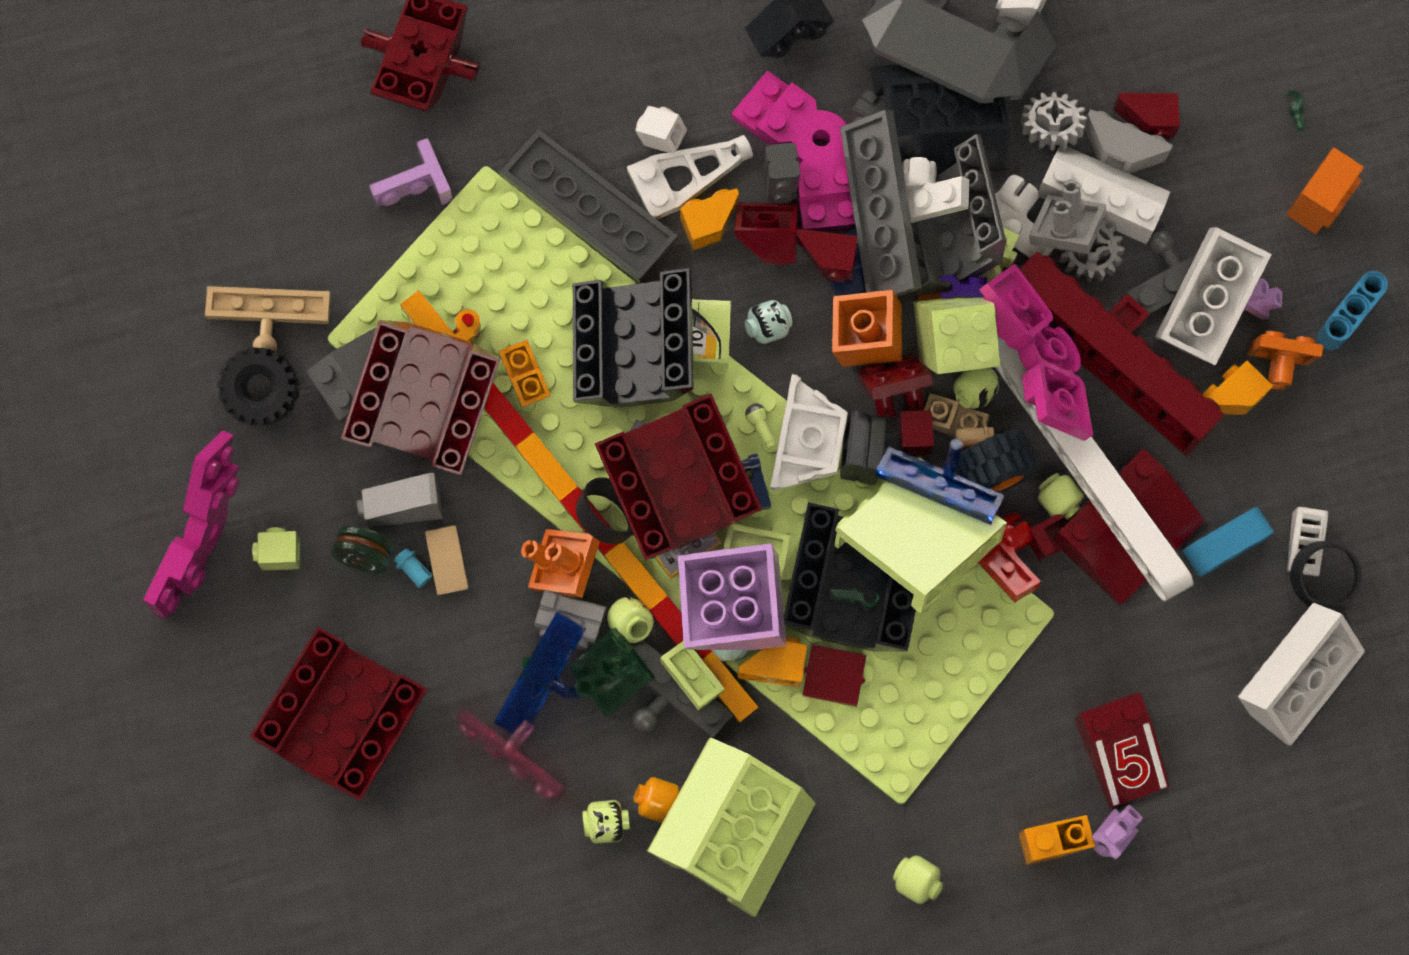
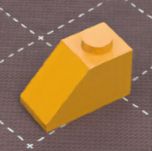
M786 637V646L762 649L740 665L737 678L800 688L807 644H800V639Z

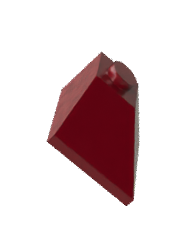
M738 203L735 236L765 263H773L777 266L796 264L798 203Z

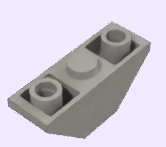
M1090 109L1087 115L1084 130L1097 160L1130 174L1165 162L1173 145L1167 143L1163 137L1144 133L1137 126L1114 120L1103 111L1096 112Z

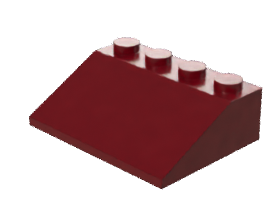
M1144 448L1118 473L1174 551L1205 522L1169 472ZM1091 501L1053 539L1062 551L1119 606L1147 580Z

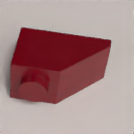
M1119 93L1113 105L1114 111L1127 123L1137 126L1140 131L1149 135L1161 136L1166 141L1174 138L1180 128L1178 93Z
M797 229L796 238L799 247L823 277H828V280L838 283L853 280L858 252L857 236Z

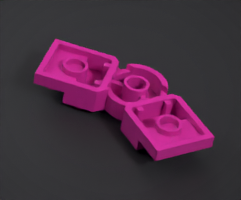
M767 70L731 113V118L768 145L792 142L796 144L797 161L800 168L797 199L802 229L823 232L856 228L840 127L847 125L846 122L832 112L817 111L816 100L792 82L790 85H787ZM822 139L827 142V145L817 146L814 141Z
M1013 264L979 289L985 300L994 303L995 312L998 314L996 316L997 335L1009 347L1018 350L1020 360L1027 370L1022 375L1025 401L1036 406L1038 422L1085 441L1093 436L1085 383L1079 376L1075 375V372L1081 366L1079 351L1074 341L1062 328L1058 326L1053 329L1049 326V323L1053 321L1052 312L1016 264Z
M221 431L194 458L183 507L184 513L190 516L185 527L183 539L176 537L171 542L143 599L155 615L167 619L170 612L173 613L177 609L181 599L180 591L192 596L195 588L199 589L202 586L206 576L204 569L208 556L214 550L227 520V503L230 497L235 495L239 487L240 480L236 479L239 466L230 463L234 454V449L231 448L234 435L225 431Z

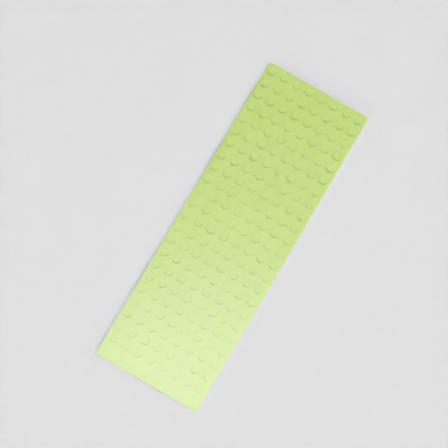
M485 166L481 168L328 336L329 343L338 349L376 328L378 320L412 323L401 310L400 304L418 290L452 331L456 329L455 319L459 312L466 309L475 311L480 317L481 333L473 344L499 358V350L528 340L551 396L521 407L501 358L493 383L582 492L591 480L599 477L609 478L595 443L623 431L624 433L629 432L636 419L647 424L682 409V406L712 394L740 460L748 459V455L758 454L771 502L770 509L759 511L734 524L791 535L781 581L783 612L785 613L808 502L839 509V516L850 517L857 511V508L865 499L870 500L873 498L879 488L888 480L881 475L876 484L869 485L860 483L858 480L841 479L842 445L836 475L776 491L770 490L787 401L730 356L729 363L693 361L694 389L675 401L617 408L575 403L573 401L572 283L602 280L609 287L637 283L490 167ZM751 404H761L766 409V422L775 446L767 449L762 443L755 426L746 420L745 412ZM483 410L468 456L559 530L584 533L485 410ZM747 471L748 478L753 479L751 471ZM587 496L612 529L620 532L628 531L627 520L616 504L602 496ZM728 527L715 532L722 545L713 551L724 549ZM632 535L624 543L681 612L679 574L670 580L655 558L645 561L636 538ZM597 549L595 559L621 579ZM977 563L922 613L916 610L907 652L860 649L811 638L785 626L786 637L797 638L801 640L800 644H807L804 668L808 666L812 644L867 655L863 672L865 683L861 685L857 707L802 696L806 678L804 670L800 688L751 680L745 681L897 804H903L1053 618L1054 611L1032 593L1014 603ZM762 649L750 650L739 661L733 659L722 662L738 674L739 666Z

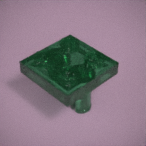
M616 627L612 628L568 666L578 680L575 685L577 693L581 697L590 696L605 717L611 716L655 678L625 636Z

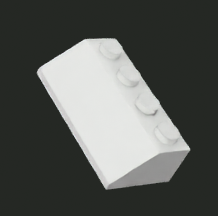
M1059 146L1038 191L1039 197L1046 199L1047 195L1062 197L1064 182L1069 180L1078 181L1081 185V200L1106 204L1107 213L1104 218L1107 220L1106 227L1115 226V231L1144 244H1147L1154 232L1170 194L1168 190L1068 146L1064 150Z
M1217 227L1209 228L1154 338L1205 362L1216 365L1272 254Z
M1312 603L1249 684L1245 686L1238 698L1254 719L1285 744L1291 746L1365 653V650L1341 613Z

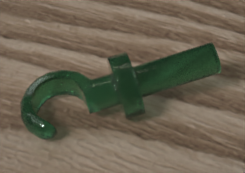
M1290 90L1285 93V97L1293 95L1297 98V101L1291 102L1289 115L1295 118L1298 131H1302L1305 129L1302 119L1304 108L1300 105L1302 96L1299 92Z
M852 587L851 591L831 588L830 596L850 599L849 603L853 604L855 600H859L867 608L875 607L879 602L877 592H873L876 598L875 601L868 603L863 598L864 593L857 592V588Z

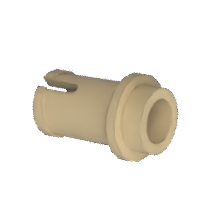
M986 424L984 428L956 429L957 448L971 447L994 436L993 427H987Z

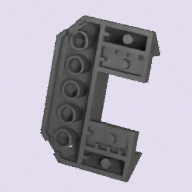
M878 0L862 19L861 25L864 32L869 33L871 38L870 45L874 53L979 103H990L997 97H1008L1009 100L1021 99L1057 48V44L1039 11H1037L1027 26L1019 21L1005 17L994 33L944 11L951 0Z

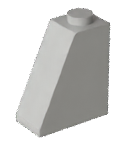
M427 473L363 489V500H357L359 519L364 518L368 528L443 519L440 489L434 473Z

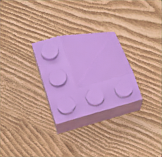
M772 543L678 556L685 650H759L786 646L779 554Z

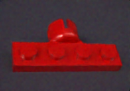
M1009 513L1001 518L1007 522L1002 541L985 555L978 564L1016 603L1037 590L1041 581L1016 555L1018 551L1030 544L1032 538L1030 526L1027 521L1016 526L1015 523L1021 520L1022 516L1017 513Z

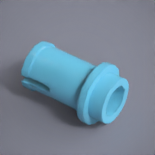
M406 548L395 557L396 568L402 569L419 589L433 577V574L417 559L414 550L410 551L409 548Z

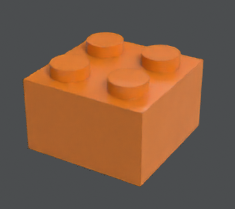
M1333 147L1286 215L1314 234H1317L1322 226L1328 229L1362 182L1358 175L1364 166Z
M893 290L833 296L832 353L842 367L902 361V304Z

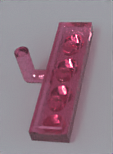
M465 708L457 715V722L461 725L458 730L471 741L477 737L485 744L483 750L497 761L500 757L511 764L508 770L521 780L527 777L536 784L533 789L543 798L548 800L552 796L558 801L564 794L565 787L517 750L534 729L526 720L521 723L509 740L506 741Z

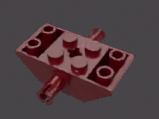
M406 0L394 33L391 36L366 28L364 31L366 35H362L361 47L385 53L370 94L428 112L440 99L450 74L475 82L477 78L475 75L479 73L480 64L456 57L461 45L468 6L451 0Z

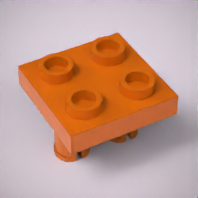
M1266 331L1265 334H1261L1249 343L1247 355L1268 359L1270 361L1268 381L1273 385L1272 389L1284 390L1285 386L1292 385L1295 364L1308 366L1321 358L1323 345L1314 343L1315 339L1310 337L1298 336L1296 340L1284 338V334L1281 332Z
M552 529L545 530L541 544L534 540L526 541L522 546L521 554L535 563L527 588L535 592L544 593L545 590H549L570 597L583 598L600 541L590 534Z

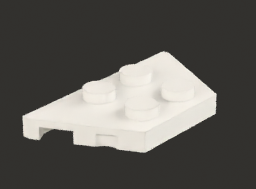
M794 374L791 376L770 486L772 491L836 475L848 412L837 404L830 403L825 395L818 390L814 391L801 381L800 377Z

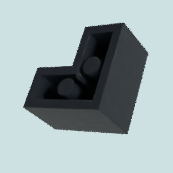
M773 0L745 27V30L761 57L780 58L790 51V46L796 40H817L827 33L826 29L835 21L822 0Z

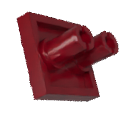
M903 355L902 361L887 364H869L865 369L857 371L859 383L875 402L877 416L886 418V414L889 415V418L896 416L892 395L904 393L906 411H916L917 406L919 411L925 408L921 388L932 386L933 381L931 373L916 356Z

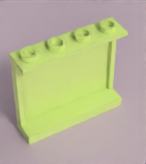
M918 458L913 464L905 465L893 481L885 482L870 500L865 499L852 516H846L838 523L835 529L837 534L834 546L839 548L847 542L914 594L911 606L919 613H922L1002 541L1007 522L923 459Z

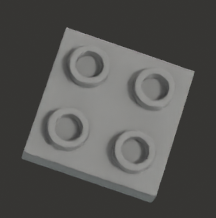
M1075 180L1064 182L1062 197L1047 195L1029 234L1030 244L1089 254L1106 216V204L1081 200L1080 183Z

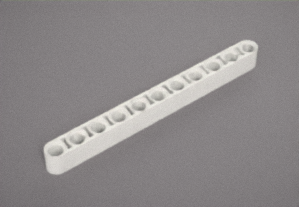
M997 335L1000 366L995 367L1157 595L1163 601H1167L1192 587L1194 582L1189 570L1094 439L1090 437L1083 441L1038 422L1036 406L1025 401L1022 375L1027 370L1020 360L1018 350L1009 347Z

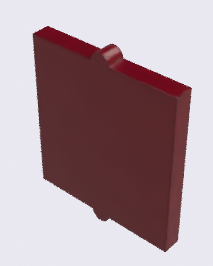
M812 644L808 666L804 668L806 678L802 696L857 707L860 688L865 683L863 672L867 655Z

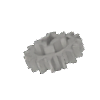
M1052 92L1051 97L1040 93V100L1032 97L1030 98V104L1024 105L1020 125L1023 126L1022 133L1023 135H1029L1030 143L1036 140L1039 141V148L1041 149L1047 144L1050 145L1051 151L1055 150L1056 145H1060L1064 150L1067 148L1068 142L1075 145L1077 144L1078 137H1083L1087 117L1084 116V107L1077 108L1078 101L1076 99L1071 102L1067 101V94L1058 98L1056 92Z
M1103 220L1092 245V252H1089V254L1057 249V251L1063 253L1059 258V262L1068 263L1065 269L1067 273L1072 270L1076 271L1075 279L1078 280L1081 275H1086V280L1089 283L1093 276H1096L1099 281H1103L1105 273L1111 276L1115 271V267H1119L1122 261L1119 256H1122L1125 248L1118 245L1123 237L1113 235L1116 230L1115 226L1109 229L1105 227L1107 220ZM1106 258H1109L1105 263L1097 266L1098 261H1105Z

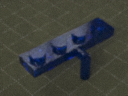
M957 439L950 442L946 462L942 469L891 447H888L876 468V477L989 525L994 521L1005 497L1001 493L954 474L963 446L962 442Z
M556 612L494 723L517 738L524 739L551 690L563 698L581 697L582 689L579 686L566 685L558 678L587 628L563 613Z

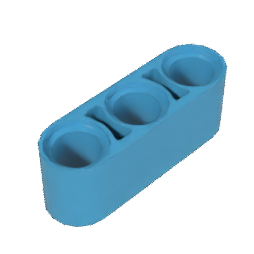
M1370 271L1364 274L1320 328L1317 339L1319 344L1323 345V348L1327 350L1339 349L1384 295L1388 288V282L1382 273ZM1365 284L1372 286L1375 293L1367 291ZM1347 306L1355 308L1358 315L1351 314ZM1329 328L1336 329L1340 333V337L1333 336Z
M1257 506L1197 540L1182 552L1198 577L1201 578L1263 542L1275 532Z

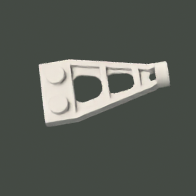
M742 135L728 142L679 150L675 154L668 152L653 155L628 166L627 172L646 211L658 220L679 211L681 207H684L685 203L695 199L741 164L742 161L752 158L753 153L747 138ZM731 150H735L737 155L733 156ZM711 155L715 156L719 167L706 176H701L694 163L695 160ZM685 166L692 175V181L682 190L672 191L664 176V171L671 167Z

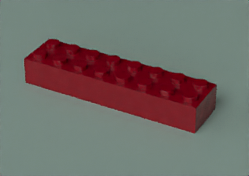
M1037 251L1019 270L1052 312L1053 321L1049 323V326L1053 329L1058 326L1062 328L1074 341L1079 351L1081 365L1182 454L1188 457L1225 415L1221 412L1220 406L1213 399L1205 398L1198 392L1196 385L1190 379L1182 378L1175 372L1173 365L1166 358L1158 357L1151 351L1149 344L1143 338L1135 337L1127 330L1126 324L1119 317H1112L1104 310L1103 304L1096 297L1088 296L1080 289V284L1077 280L1069 275H1064L1057 269V264L1053 259L1046 255L1043 256Z

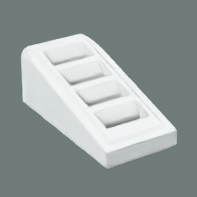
M1297 507L1292 512L1287 572H1290L1294 558L1302 550L1298 549L1299 545L1307 546L1314 542L1325 541L1328 511ZM1302 521L1316 522V525L1304 524ZM1301 532L1315 534V537H1303L1300 534ZM1323 549L1310 556L1309 559H1312V564H1305L1303 569L1304 575L1319 576Z

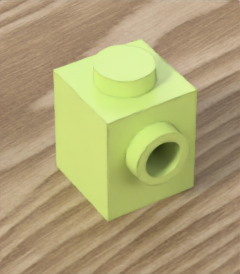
M274 527L266 529V532L258 533V542H254L252 545L253 561H258L262 571L300 569V538L297 532H285L284 528Z

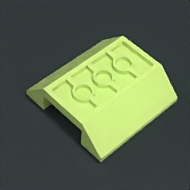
M709 738L647 852L673 868L685 870L727 896V901L756 917L816 803L802 787L750 754Z

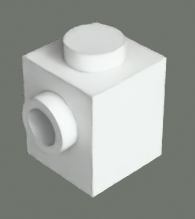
M648 106L644 114L638 119L635 131L644 146L675 154L687 132V128L679 114L674 113L672 110L666 107H660L659 109Z

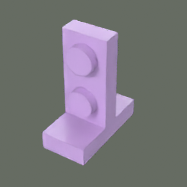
M428 138L416 142L423 162L422 165L369 185L377 207L393 205L401 197L411 193L413 195L420 194L431 185L434 186L442 205L453 200L451 189Z

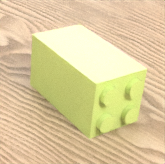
M960 296L913 302L919 361L937 374L1000 366L994 303L981 297Z

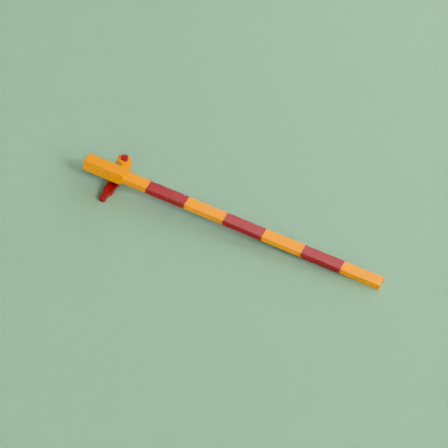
M419 290L400 304L401 310L413 324L467 340L471 343L480 336V317L473 310L466 309L459 312L455 319L456 329L452 331ZM492 383L484 407L485 412L582 531L589 534L581 525L576 514V504L582 494L581 489L496 385ZM587 498L589 507L593 514L603 524L612 529V527L608 524L604 517L599 513V511ZM600 541L598 546L599 552L635 596L651 612L653 618L676 646L683 641L682 613L624 542L620 544H607ZM695 650L725 688L718 698L739 723L758 709L756 703L711 650Z

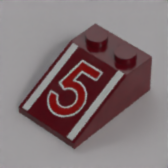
M1140 692L1084 711L1074 719L1110 809L1170 787L1153 724Z

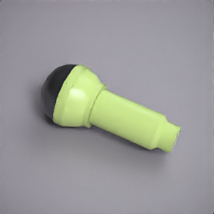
M751 404L745 412L746 420L755 426L762 443L767 449L775 446L766 422V409L761 404Z

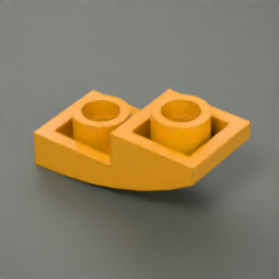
M528 340L498 351L521 407L551 396Z

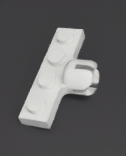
M913 157L910 161L905 159L902 162L911 223L968 209L969 179L960 176L936 183L937 167L934 161L929 162L927 158Z
M1011 175L999 192L995 193L1002 225L1004 228L1019 235L1014 248L1028 258H1031L1037 251L1043 256H1049L1054 248L1030 244L1029 234L1034 223L1027 218V214L1039 198V192L1031 183H1028L1018 197L1017 194L1024 186L1025 181L1020 176Z

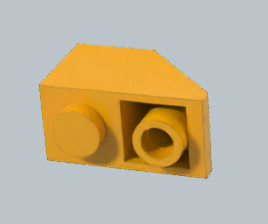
M737 188L730 191L728 189L719 190L712 197L704 200L693 199L680 208V220L692 250L721 241L738 206L739 192Z
M1246 361L1240 367L1234 364L1222 376L1225 381L1219 387L1212 384L1202 395L1205 398L1213 399L1220 406L1221 412L1224 414L1245 415L1268 394L1273 385L1253 365Z
M1087 815L1027 828L1019 833L1027 865L1064 857L1095 847Z

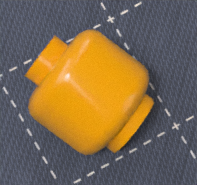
M651 777L646 781L645 785H638L633 801L638 804L640 816L663 823L680 790L678 785Z

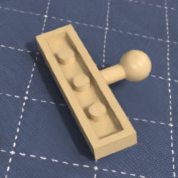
M207 286L205 317L217 320L261 321L260 335L255 338L252 347L277 351V342L272 337L273 322L329 324L330 291Z

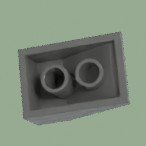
M376 328L332 351L306 371L341 422H346Z

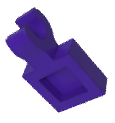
M944 275L940 277V281L951 282L953 288L951 292H942L941 297L946 299L954 296L984 297L979 289L988 283L987 277H969V282L962 283L955 275Z

